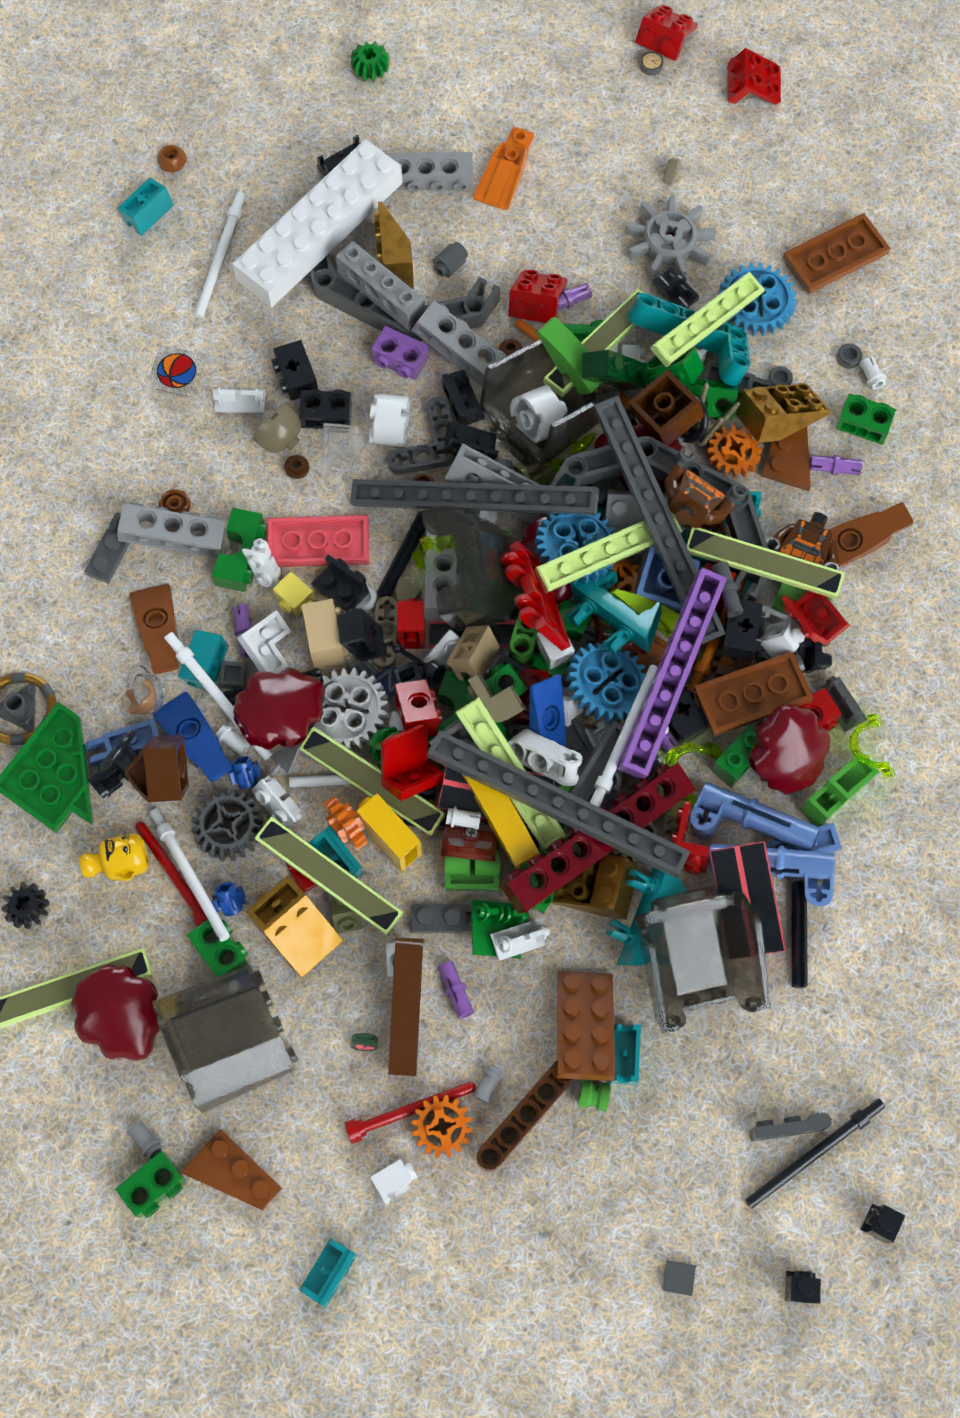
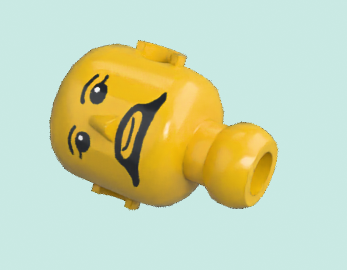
M136 833L104 839L99 844V853H84L79 857L81 873L85 878H93L98 873L104 872L109 880L128 881L135 876L144 874L149 867L145 843L142 837Z

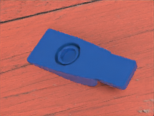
M557 674L531 685L529 730L566 747L561 675Z
M188 692L182 693L153 712V717L167 735H184L187 759L196 768L200 767L210 782L216 781L233 769L231 763L223 754V750L208 722Z

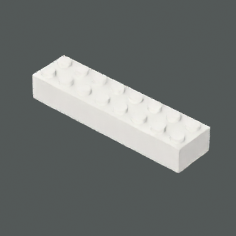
M365 139L232 263L236 281L272 308L378 207V202H383L402 184L401 165Z

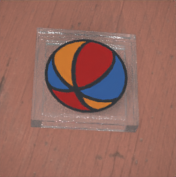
M159 345L146 385L147 391L195 401L208 361L207 354Z

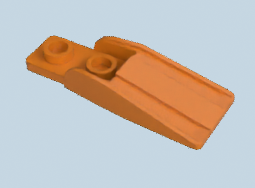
M518 127L512 128L506 143L501 142L491 156L473 195L474 200L503 210L509 209L525 166L528 149L534 138L533 132Z

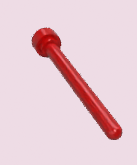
M142 821L138 822L136 830L193 911V923L198 927L208 919L194 893L147 825Z
M467 1082L435 1095L439 1101L443 1100L444 1095H448L449 1101L473 1093L476 1090V1085L473 1082ZM435 1095L363 1122L361 1119L356 1121L355 1118L344 1122L351 1144L361 1141V1137L366 1136V1132L416 1114L415 1109L423 1111L425 1108L422 1101L426 1100L429 1104H432V1098Z

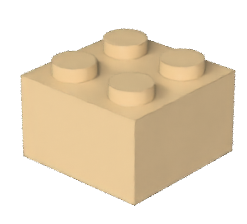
M333 599L301 604L314 669L322 670L345 665L344 657L349 656L348 650L340 644L337 615L341 614L340 607L334 608Z

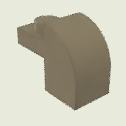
M481 673L468 679L470 686L467 688L474 700L478 697L481 699L495 722L508 720L526 709L513 685L494 696Z

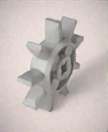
M670 195L667 202V211L658 214L646 201L642 202L640 212L648 220L646 226L627 222L625 234L643 238V243L629 248L628 258L632 260L644 254H648L653 258L654 261L650 269V277L655 278L659 273L662 264H674L676 272L686 277L687 266L684 261L689 257L707 265L711 254L695 244L697 241L714 240L716 228L696 229L694 223L701 217L703 210L700 204L692 209L688 215H684L675 211L677 204L675 195Z

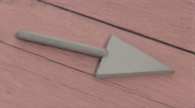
M302 743L293 747H284L270 757L277 763L268 774L271 778H273L280 767L290 775ZM252 794V796L249 798L256 799L254 794Z

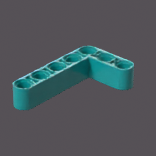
M639 293L628 312L627 318L637 326L666 335L696 311L646 293ZM725 322L695 346L717 354L721 380L730 386H738L751 364L748 337L743 329Z

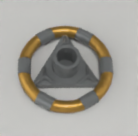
M21 672L8 674L0 678V690L12 683H31L20 691L7 695L0 702V718L29 733L8 735L0 731V742L8 745H24L35 732V686L40 689L47 700V712L42 721L57 704L54 691L39 676Z

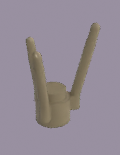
M708 383L704 384L700 399L703 403L706 399ZM736 402L714 425L708 422L705 435L695 444L707 447L709 440L714 436V432H717L740 406V402ZM699 421L695 424L697 431L701 425Z

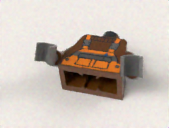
M683 447L676 454L677 464H673L664 482L666 497L669 499L668 507L681 524H689L697 529L703 524H719L735 508V503H740L744 500L748 489L744 494H738L736 490L740 483H736L730 492V498L727 499L724 493L687 468L683 469L695 457V452L693 451L688 458H685L683 451L686 447Z
M814 512L810 522L799 519L796 524H788L772 537L766 539L768 549L839 570L837 544L831 539L833 533L824 529L828 517L822 513Z

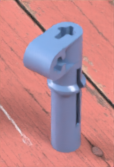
M709 782L704 785L690 815L692 832L699 839H710L713 837L723 818L741 824L745 830L749 827L805 851H812L821 831L820 827L759 803L758 798L749 799ZM704 809L710 811L708 814L709 823L705 822L703 825H700L699 822L703 823L705 821Z
M711 844L708 859L709 870L713 871L711 850L737 845ZM779 845V848H766L772 875L777 876V879H782L784 876L805 878V897L809 903L815 906H825L832 901L835 885V853L786 849L783 845ZM818 879H823L822 885H819Z

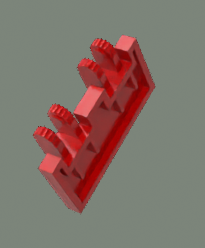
M519 541L509 546L511 551L502 555L501 562L506 567V577L516 586H523L525 594H520L514 599L516 607L520 610L519 618L530 629L536 628L537 631L561 651L571 647L553 591L545 593L534 571L536 567L543 563H539V559Z

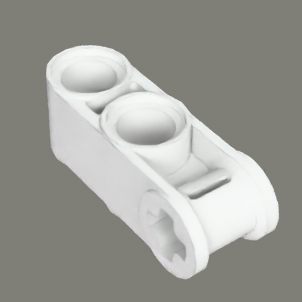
M523 729L508 741L522 765L555 780L561 785L574 786L579 780V775L577 774L578 766L581 765L583 760L581 754L577 751L559 745L555 741L538 735L529 729Z

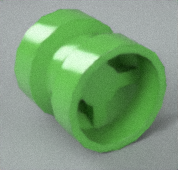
M582 1079L578 1107L588 1108L589 1106H595L598 1111L606 1112L611 1083L601 1082L597 1085L591 1080Z

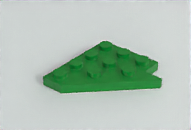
M60 702L54 706L0 774V793L56 834L73 812L89 824L94 822L82 720Z

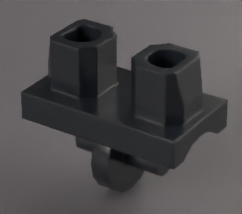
M672 267L652 281V284L669 302L682 307L690 308L700 297L686 282L687 278L683 274L679 275Z
M806 637L803 642L799 643V647L795 651L798 652L803 660L805 670L802 673L810 674L815 670H825L832 665V656L822 652V647L828 645H824L819 641L814 643L810 638L807 639Z

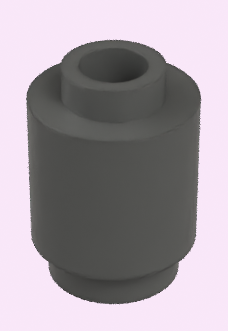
M459 242L449 244L433 259L435 272L441 277L449 278L466 262L468 252Z

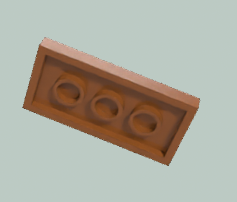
M862 213L784 252L783 260L806 292L810 294L889 254L891 248L866 214Z
M793 651L698 684L693 688L713 737L768 718L773 710L781 704H792L799 707L812 702L814 699Z
M558 971L557 1078L614 1081L613 974Z

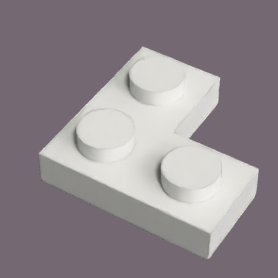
M277 610L237 637L259 671L277 674L289 666L274 645L291 632Z

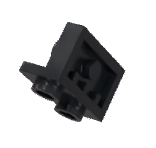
M450 421L446 430L444 452L450 453L455 457L461 445L465 444L494 460L499 454V451L495 449L497 434Z
M327 555L325 560L328 567L311 585L317 592L327 599H333L335 605L347 612V610L355 608L370 593L365 583L367 579L359 571L355 570L353 572L342 559H334L332 556Z

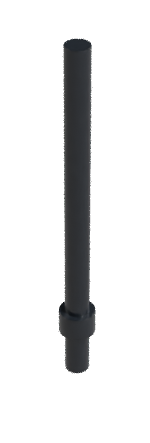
M878 1098L865 1109H859L853 1113L848 1122L747 1197L745 1201L748 1206L753 1209L855 1130H862L866 1127L872 1117L886 1108L883 1101Z

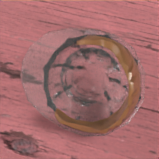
M132 666L128 674L129 690L126 691V696L131 701L128 712L134 715H153L161 708L166 699L165 686L160 678L151 675L145 666Z

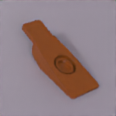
M900 502L881 512L877 511L829 529L833 533L831 539L837 544L838 566L841 567L874 552L885 545L893 534L912 526L913 519L905 504Z
M163 584L131 592L130 599L136 623L147 654L150 657L153 673L157 675L177 670L179 668L178 659L175 657L177 654L164 639L170 632H173L178 638L170 585Z

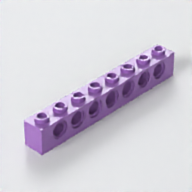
M703 567L696 573L617 767L618 770L641 780L648 776L727 580L726 577Z

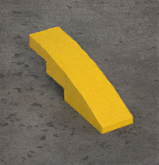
M462 774L472 790L476 802L488 819L489 826L515 868L527 863L530 858L538 854L539 851L510 798Z

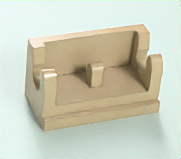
M489 625L466 627L450 655L447 665L451 666L459 680H465L466 676L463 672L468 673L470 678L480 673L484 677L500 647Z

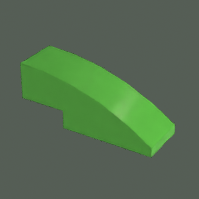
M552 317L536 332L559 372L568 375L579 394H590L603 383H594L582 379V353L589 351L556 317Z
M860 753L814 793L800 810L817 827L822 826L868 784L879 771Z

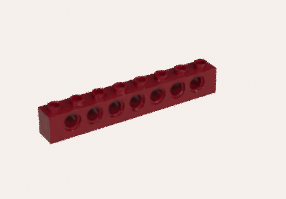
M665 763L653 771L655 774L653 778L648 780L645 777L634 784L633 788L635 790L627 795L624 792L613 799L614 805L606 811L614 815L617 813L622 819L644 828L694 792L696 788L679 763L670 766ZM658 784L663 787V797L657 792ZM637 799L642 801L643 811L638 810L636 807ZM573 828L570 830L572 835L566 840L561 837L548 846L550 851L545 855H542L540 852L527 861L529 866L524 870L520 871L517 868L505 876L507 882L500 887L518 914L528 912L615 848ZM574 843L581 849L579 857L575 856L572 851ZM552 859H556L559 862L560 869L558 873L554 872L551 868ZM531 874L535 875L538 879V886L536 888H533L529 883Z

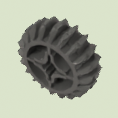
M222 789L221 797L217 798L215 793H211L212 801L202 800L205 806L204 809L196 807L195 811L199 816L192 817V822L197 826H194L191 830L193 834L197 835L194 838L196 844H202L200 847L203 853L209 851L210 858L216 857L218 852L220 861H225L227 854H229L231 861H235V853L238 852L242 858H245L246 853L244 849L248 848L253 852L255 848L251 842L259 843L255 840V837L263 828L260 824L264 823L265 819L264 816H260L262 812L261 807L255 806L256 801L254 798L247 800L248 796L245 792L241 793L238 797L237 791L233 789L230 796H228L226 790ZM224 807H238L244 810V812L229 813ZM217 811V821L207 830L209 819ZM223 816L226 817L227 821L231 822L234 834H231L230 830L226 829ZM250 820L246 834L240 839L238 836L239 829L246 825V821ZM228 837L232 843L221 844L213 841L212 838Z

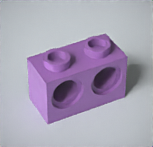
M387 326L383 328L371 349L372 360L377 366L384 369L390 368L396 371L399 376L403 378L410 377L414 380L417 379L429 359V345ZM386 349H392V351H390V352H386V351H384V350H386ZM407 359H414V361H412V362H408V361H406V360H407Z

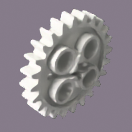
M343 668L339 676L335 671H332V678L330 680L323 676L325 695L322 703V718L316 724L310 725L309 728H318L351 751L354 744L359 749H362V741L365 740L369 743L371 740L370 736L376 734L378 727H386L382 719L389 718L388 713L384 711L390 708L389 703L384 701L388 698V695L385 691H382L384 689L380 682L376 683L377 680L373 675L368 678V674L364 670L359 675L356 668H353L351 673L348 674L346 669ZM342 692L340 698L332 700L333 695ZM361 696H368L364 702L357 703ZM337 717L334 723L326 724L329 718ZM362 720L358 727L352 728V724L355 721Z

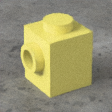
M292 572L273 588L275 599L279 601L277 603L278 606L286 614L291 612L295 617L303 613L301 604L315 601L313 591Z

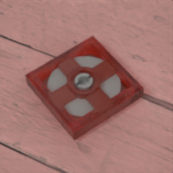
M480 817L478 830L455 825L454 828H451V825L445 822L441 856L496 862L498 839L489 826L488 819Z

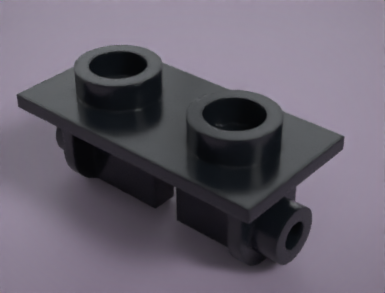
M114 762L104 773L97 772L88 779L103 799L106 796L110 797L111 794L123 786L122 779L129 780L125 775V771L120 769Z

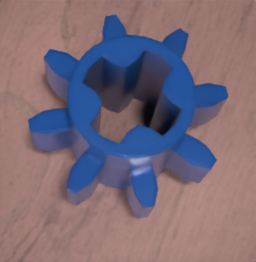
M249 756L233 760L231 763L233 769L228 772L231 785L238 784L239 789L254 787L258 783L257 778L262 777L258 761L252 762Z
M232 882L218 885L215 888V894L211 895L213 899L211 902L216 912L222 910L225 916L238 914L243 909L242 905L246 904V895L243 887L235 888Z

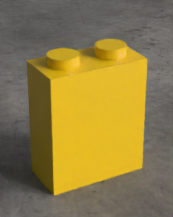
M378 793L372 798L368 796L358 805L357 815L364 823V831L401 872L422 855L421 841Z

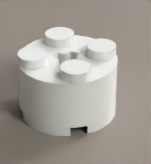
M544 385L513 398L510 405L511 418L516 417L518 424L514 425L519 436L525 442L531 444L533 442H541L563 431L565 424L564 415L567 414V407L563 401H559L548 385Z
M389 394L374 395V402L371 404L370 419L373 420L369 431L370 443L405 447L407 435H404V432H406L409 425L410 397Z

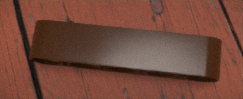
M395 938L388 1075L416 1076L424 938Z
M557 1060L477 1152V1164L480 1169L485 1172L496 1171L574 1082L575 1079L557 1078ZM542 1086L550 1087L554 1093L553 1098L550 1100L541 1099L538 1094L539 1088ZM525 1107L533 1109L535 1112L534 1120L530 1122L523 1121L519 1115L520 1110ZM504 1129H512L516 1133L517 1138L513 1143L507 1144L501 1140L500 1134ZM491 1150L497 1154L498 1160L494 1165L488 1166L482 1162L481 1156L485 1151Z

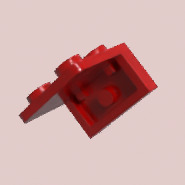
M660 5L643 16L635 43L676 61L686 36L697 28L698 23L693 21V18L689 15H679L673 12L671 7Z
M744 48L734 58L730 59L727 63L728 102L736 104L750 92L774 105L781 102V68L778 64L747 48Z
M531 269L522 271L510 289L508 316L547 323L552 317L557 318L559 298L567 286L568 279L563 278L559 274H540L538 271Z
M808 591L797 601H794L787 595L781 598L785 603L782 606L784 611L790 618H795L798 623H801L798 626L799 630L807 639L810 638L814 643L819 641L824 645H828L851 626L827 596Z
M417 725L381 742V786L400 801L443 783L444 772L428 761V728L425 725Z
M685 801L684 808H678L676 817V832L678 834H672L671 842L690 851L683 866L684 871L689 874L699 875L700 872L706 873L709 847L685 842L691 815V802Z

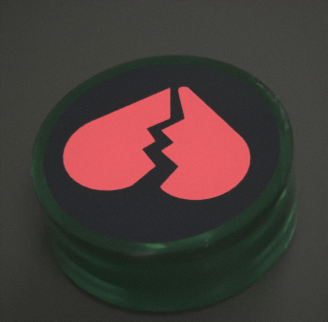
M368 1033L353 1034L351 1036L350 1048L358 1051H375L378 1049L379 1038Z

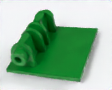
M471 900L472 955L497 957L490 934L518 926L523 921H527L528 912L518 914L512 903ZM521 954L512 956L510 958L521 959Z

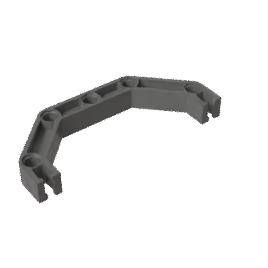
M330 253L308 273L313 292L319 300L380 331L387 326L418 341L423 340L411 331L412 328L409 330L404 328L339 273L335 272ZM479 277L467 296L438 303L445 305L449 312L457 319L465 321L470 329L478 328L486 322L500 301V287L494 284L491 294L487 299H483L480 295H484L487 281ZM430 304L425 305V311L430 306ZM439 325L441 331L448 333L446 327Z
M639 437L638 440L642 449L648 450L651 453L646 458L654 476L665 482L673 464H677L675 457L679 451L652 437ZM610 445L569 456L562 464L551 485L561 486L563 482H566L570 486H586L620 477L623 474ZM694 459L683 468L684 470L687 468L724 493L727 499L730 498L733 486L738 483ZM578 468L582 473L574 475L569 470ZM740 484L736 492L744 494L747 488ZM748 490L742 504H734L735 508L725 518L731 538L768 549L751 494ZM741 570L734 582L737 583L739 588L737 590L738 597L741 594L739 590L742 581L748 579L756 584V588L754 591H748L747 595L749 597L747 601L755 602L767 578Z

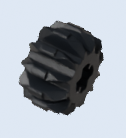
M21 882L19 890L15 887H10V891L13 894L11 896H3V899L8 904L1 907V910L7 913L5 920L13 922V926L18 929L22 925L26 929H31L32 921L37 925H41V920L38 917L40 915L48 916V912L43 908L50 905V901L44 899L46 892L43 889L38 890V886L34 883L28 887L25 882ZM27 901L29 908L24 910L22 904Z

